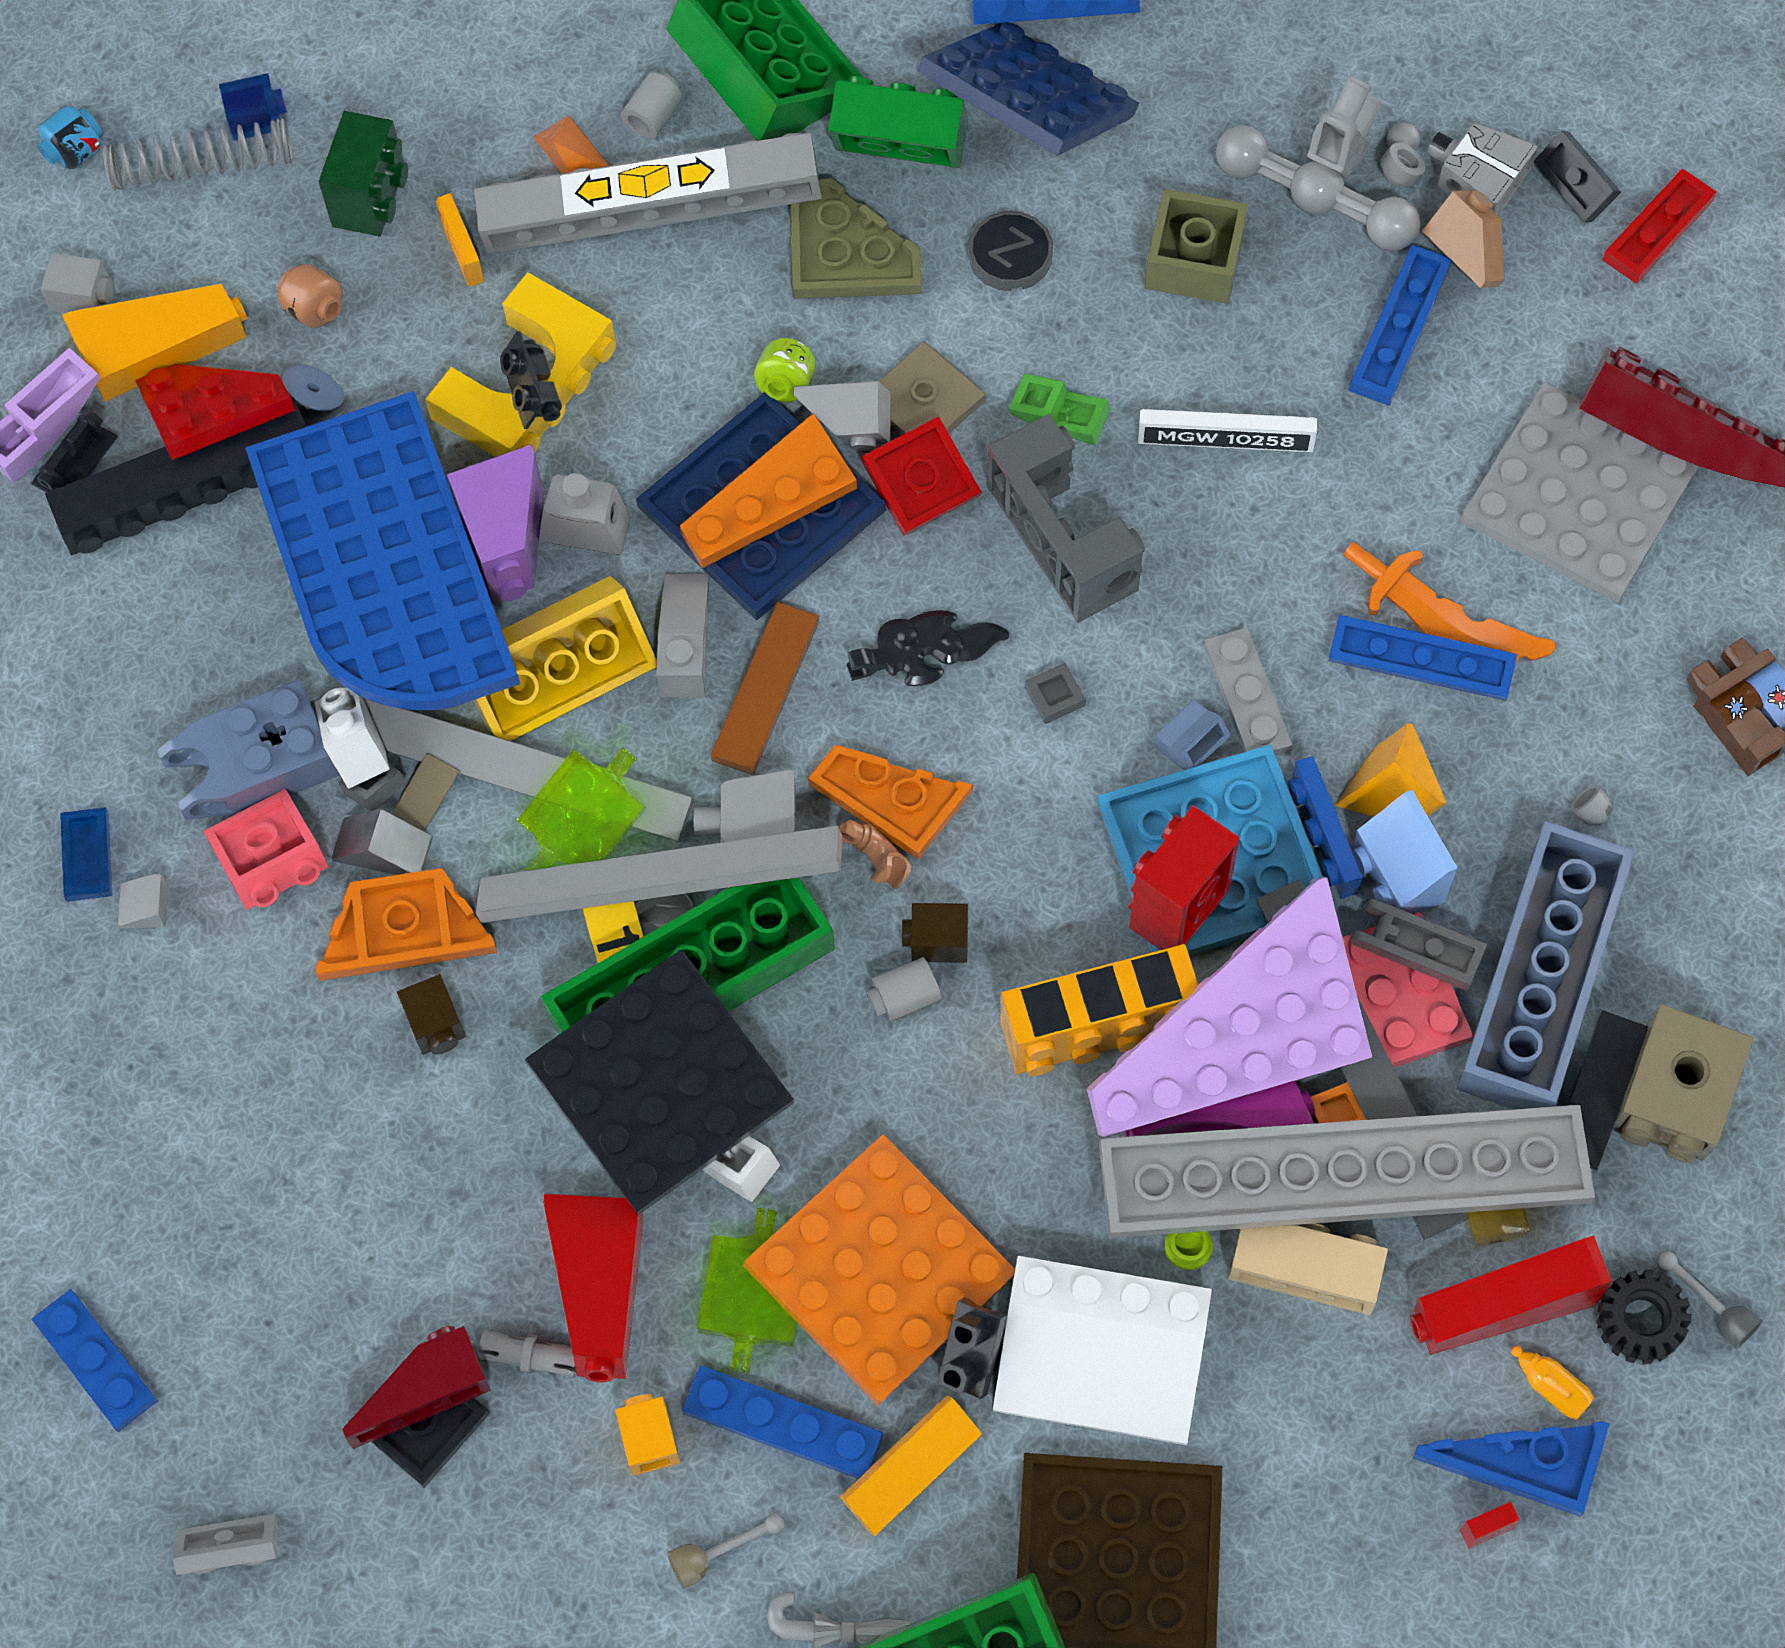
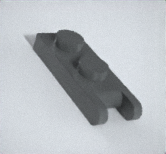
M1367 899L1364 910L1380 919L1373 935L1355 930L1350 938L1352 944L1469 991L1488 944L1379 900Z

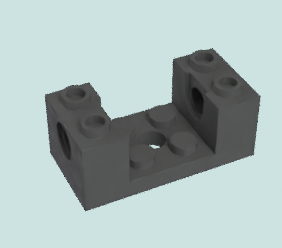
M1048 414L988 445L987 488L1076 622L1079 623L1139 591L1140 574L1143 572L1142 555L1145 552V547L1137 531L1133 528L1128 530L1120 517L1075 539L1068 522L1064 518L1058 520L1051 509L1052 503L1050 499L1070 489L1071 478L1068 473L1073 471L1072 450L1075 449V444L1067 428L1063 425L1058 427L1051 415Z

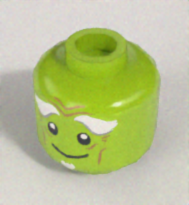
M792 338L772 340L763 349L754 371L755 384L761 393L766 392L769 397L777 402L791 403L797 401L798 399L794 396V387L810 385L816 369L815 357L807 346Z

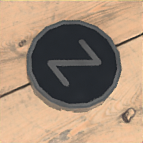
M1003 211L989 215L976 225L969 238L968 257L973 273L984 284L1000 291H1011V288L1022 287L1023 290L1032 287L1046 276L1052 265L1053 240L1048 228L1036 217L1023 212Z

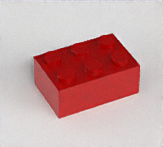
M1194 805L1183 818L1176 815L1169 822L1161 836L1165 841L1155 853L1150 850L1146 851L1133 870L1136 879L1130 890L1134 895L1128 906L1131 910L1129 928L1159 950L1182 944L1187 945L1230 891L1240 837Z

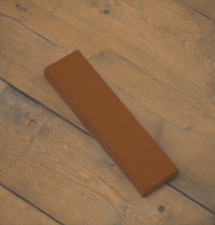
M779 602L776 603L711 753L712 762L754 776L818 627V615Z

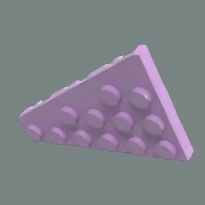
M1327 877L1312 879L1309 882L1310 885L1287 906L1284 905L1277 911L1264 928H1259L1231 954L1232 957L1210 978L1206 977L1195 987L1194 992L1186 1000H1181L1154 1025L1155 1029L1132 1050H1127L1117 1060L1113 1068L1107 1073L1100 1075L1086 1088L1098 1135L1105 1137L1372 1058Z

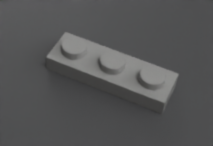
M1248 628L1205 639L1204 648L1243 751L1246 752L1271 744L1275 756L1290 752L1292 750V742Z

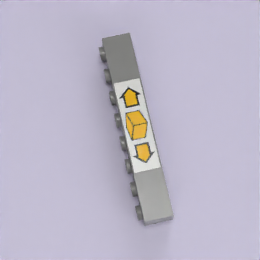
M811 132L803 134L789 133L779 138L761 141L747 140L737 145L719 148L705 147L696 152L678 155L663 154L654 159L636 162L622 161L612 166L594 169L580 168L570 173L552 176L538 175L528 180L510 183L496 182L486 187L474 188L478 232L487 253L518 250L822 199Z

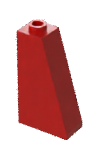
M544 1194L543 1204L576 1374L579 1377H585L587 1380L598 1383L609 1382L613 1378L626 1379L643 1231V1212L637 1216L625 1198Z
M1593 1235L1419 1297L1414 1308L1415 1314L1410 1316L1411 1327L1419 1344L1426 1342L1429 1354L1432 1355L1595 1307L1612 1281Z

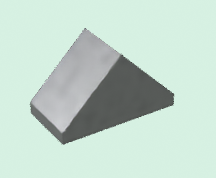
M378 809L344 818L331 860L395 875L423 871L433 838L431 835L390 813Z

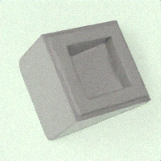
M151 874L121 883L119 929L166 926L168 883L162 874Z

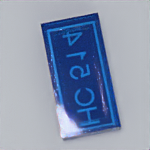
M107 808L60 813L63 894L65 900L70 902L113 896L109 812Z

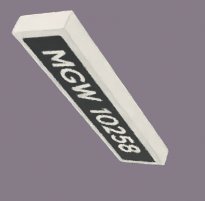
M1142 409L1140 410L1138 444L1313 452L1317 434V418Z

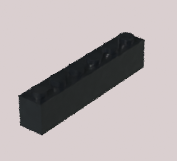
M294 397L291 400L295 411L174 460H171L166 447L44 493L71 556L77 553H92L100 549L103 543L120 536H135L141 533L146 526L161 520H176L182 517L187 510L202 504H217L223 501L228 494L240 489L258 488L245 447L307 427Z

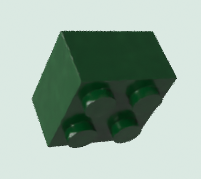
M343 111L318 180L332 227L381 237L385 223H392L396 212V199L394 197L397 189L404 188L408 178V164L404 163L402 157V140L397 138L393 120Z

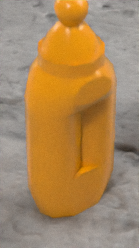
M1517 1345L1512 1347L1511 1355L1518 1358L1522 1368L1521 1371L1526 1374V1379L1530 1386L1565 1416L1577 1420L1595 1398L1590 1389L1555 1359L1548 1356H1540L1537 1352H1523L1522 1348Z

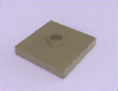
M925 341L879 380L891 392L890 426L900 435L938 416L950 434L986 402V394Z

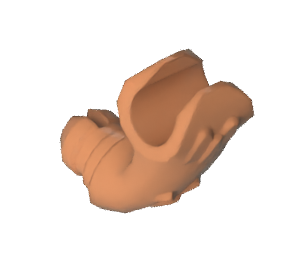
M848 820L842 823L840 826L842 841L852 844L857 851L865 854L873 863L875 872L870 879L878 884L886 881L892 888L898 889L911 872V864L907 858L900 854L890 840L870 822L857 823L856 821Z

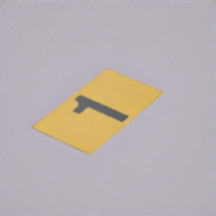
M634 901L582 908L598 963L644 937Z

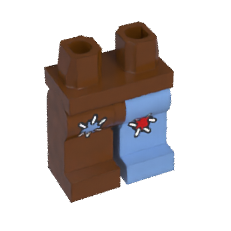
M1741 638L1729 645L1720 656L1731 672L1722 676L1711 661L1707 660L1691 670L1687 681L1698 696L1693 707L1701 716H1704L1711 730L1745 774L1750 776L1780 757L1783 752L1785 753V670L1774 662L1776 658L1768 648L1758 654L1746 640Z

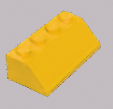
M608 576L502 629L521 684L475 699L473 702L492 736L512 741L656 668L657 659L625 588L613 577Z

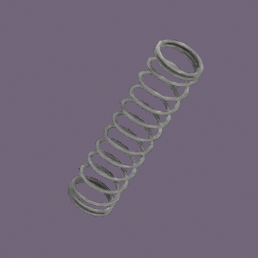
M277 118L276 123L273 119L270 122L272 162L267 154L259 125L255 121V164L250 156L242 127L238 124L239 166L236 165L225 128L221 127L222 170L214 155L208 131L205 129L203 131L206 153L205 172L198 160L191 133L188 132V175L182 165L175 138L171 134L172 177L167 172L158 140L154 137L155 180L152 178L146 164L141 142L137 140L139 160L138 183L130 169L124 144L122 142L119 144L122 160V184L115 149L111 144L108 146L104 145L103 158L109 185L113 190L123 189L126 184L127 170L132 183L139 187L143 180V168L150 182L156 184L160 176V165L165 177L173 182L176 177L177 163L183 176L190 179L193 174V158L201 175L206 177L210 169V156L216 170L223 174L226 170L227 154L234 169L240 171L243 166V149L249 164L254 169H257L260 162V147L267 163L270 166H274L277 153L276 141L283 162L291 164L293 160L292 148L286 121L283 118Z

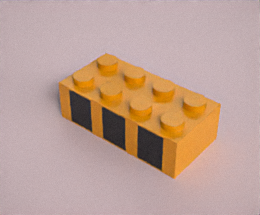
M1182 944L1001 992L1000 1024L1015 1074L1027 1072L1028 1076H1040L1052 1071L1055 1068L1054 1064L1073 1060L1074 1064H1085L1099 1058L1100 1052L1114 1048H1118L1119 1052L1132 1050L1155 1029L1154 1025L1181 1000H1186L1194 992L1195 987L1198 986L1186 945Z

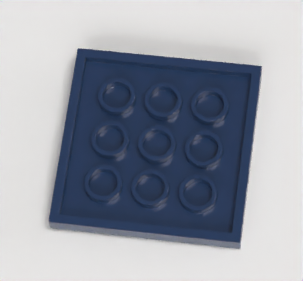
M1010 22L996 24L924 55L917 72L1057 156L1131 119L1139 105V102L1130 98L1128 92L1121 86L1105 83L1093 76V71L1089 67L1068 61L1059 55V51L1055 47L1047 43L1036 42L1026 36L1025 31L1020 26Z
M764 392L637 497V507L701 567L681 535L680 525L801 423L775 399L769 397ZM851 470L857 479V489L702 569L757 621L774 607L777 602L781 601L886 511V502Z

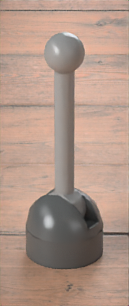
M1667 1251L1660 1254L1658 1258L1659 1266L1665 1271H1672L1721 1315L1719 1321L1720 1332L1724 1339L1735 1349L1741 1347L1760 1327L1763 1320L1748 1308L1743 1306L1726 1308L1678 1264V1259L1674 1253Z

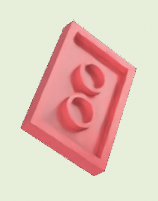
M1420 912L1413 914L1423 918ZM1376 926L1362 930V932L1373 935ZM1352 934L1342 937L1356 994L1393 1067L1472 1041L1473 1033L1451 984L1355 946L1350 942Z

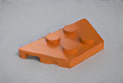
M442 868L350 882L342 901L343 910L335 918L329 933L331 940L323 960H319L317 963L316 975L319 981L494 954L497 953V947L490 933L488 934L481 925L474 911L457 892Z

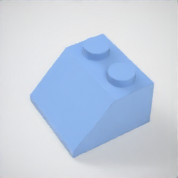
M1413 790L1403 793L1357 830L1352 853L1362 875L1368 873L1375 885L1373 895L1376 900L1414 914L1417 912L1422 913L1446 902L1457 866Z

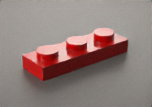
M1682 168L1607 248L1602 261L1635 284H1638L1714 201L1717 191Z

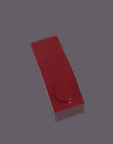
M454 1326L440 1328L427 1336L428 1341L417 1345L342 1428L346 1440L353 1449L491 1391L465 1326L457 1329Z

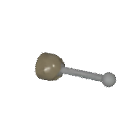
M771 1514L766 1518L764 1524L706 1551L692 1544L682 1545L668 1551L669 1562L682 1589H685L704 1578L709 1560L768 1532L771 1534L780 1533L785 1525L784 1519L778 1514Z

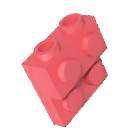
M286 789L203 831L246 910L254 906L267 907L272 905L277 900L279 893L296 884L302 886L312 884L318 879L320 872L329 867L318 843Z

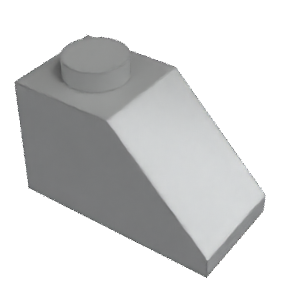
M879 381L794 387V396L814 413L831 432L847 445H850V449L870 451L876 449V444L890 442L891 392Z

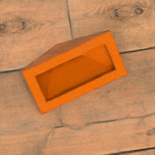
M569 115L534 136L535 141L562 174L570 173L580 168L594 169L609 166Z

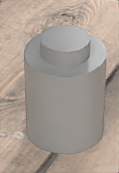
M664 72L649 73L621 112V119L631 131L645 138H656L683 98L677 80Z
M924 957L872 978L871 984L873 989L866 991L867 998L876 1017L885 1015L888 1022L941 1000L938 984Z

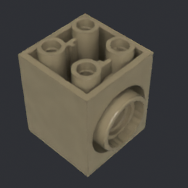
M1660 1004L1646 1024L1648 1029L1613 1128L1621 1131L1620 1138L1629 1143L1647 1147L1650 1141L1668 1148L1666 1154L1669 1157L1692 1164L1695 1158L1703 1161L1718 1146L1754 1037ZM1675 1073L1684 1074L1689 1079L1691 1085L1680 1082Z

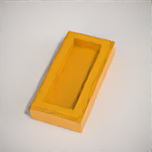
M451 193L437 197L435 202L441 224L467 285L471 287L485 282L480 260Z

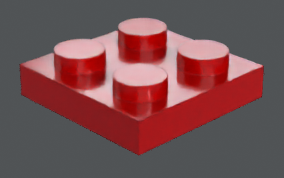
M939 416L876 448L861 458L862 464L880 496L886 502V506L903 536L976 499L982 493Z

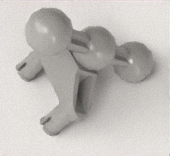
M1348 77L1332 111L1327 110L1326 113L1322 114L1313 132L1310 149L1306 156L1310 162L1303 166L1269 151L1268 142L1263 133L1252 126H1234L1226 130L1218 139L1215 150L1216 162L1220 169L1229 177L1244 179L1259 174L1289 188L1295 205L1305 213L1319 215L1333 209L1366 225L1367 234L1372 243L1383 250H1402L1409 246L1418 236L1421 225L1420 215L1416 207L1407 199L1394 196L1377 202L1344 186L1343 178L1348 180L1350 174L1361 163L1370 145L1368 143L1369 139L1366 136L1383 104L1379 99L1369 95L1372 89L1371 86L1354 77Z

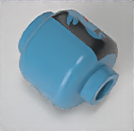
M65 106L39 125L38 132L42 142L37 144V147L52 166L59 163L67 169H75L100 150L101 143L99 138L103 133L96 120L85 108L81 107L77 110L72 106Z

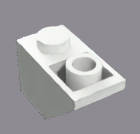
M346 687L335 688L314 702L323 746L348 789L390 769L384 744L362 696L355 694Z

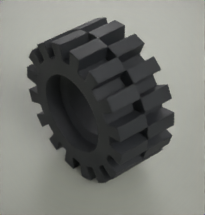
M1645 1269L1642 1275H1638L1637 1270L1628 1272L1624 1278L1621 1276L1617 1278L1604 1294L1597 1312H1600L1597 1319V1327L1603 1330L1601 1338L1604 1344L1610 1342L1613 1346L1611 1352L1616 1356L1620 1352L1627 1356L1626 1361L1635 1363L1638 1359L1642 1360L1644 1365L1652 1364L1656 1359L1659 1362L1666 1359L1672 1352L1674 1353L1685 1339L1689 1331L1687 1327L1691 1323L1692 1314H1687V1309L1690 1306L1687 1297L1681 1299L1679 1295L1683 1289L1678 1283L1671 1287L1667 1283L1670 1277L1663 1273L1659 1278L1653 1277L1654 1270ZM1637 1300L1652 1303L1661 1314V1328L1649 1335L1635 1332L1626 1321V1307Z

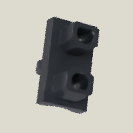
M965 1297L958 1300L937 1381L940 1386L957 1393L965 1392L979 1399L987 1396L997 1355L1001 1354L1003 1348V1339L1001 1338L1007 1318L1006 1314L985 1309Z

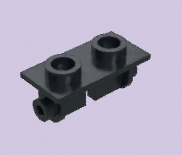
M516 331L500 356V366L503 374L507 377L512 392L513 406L519 413L523 428L528 429L536 417H543L547 422L558 419L561 415L562 403L558 397L554 382L538 380H547L551 375L542 346L536 344V341L532 339L524 341L521 331Z
M88 411L85 416L79 415L77 423L46 464L38 469L39 473L31 484L47 493L88 477L118 436L101 427L100 425L103 421L95 413Z

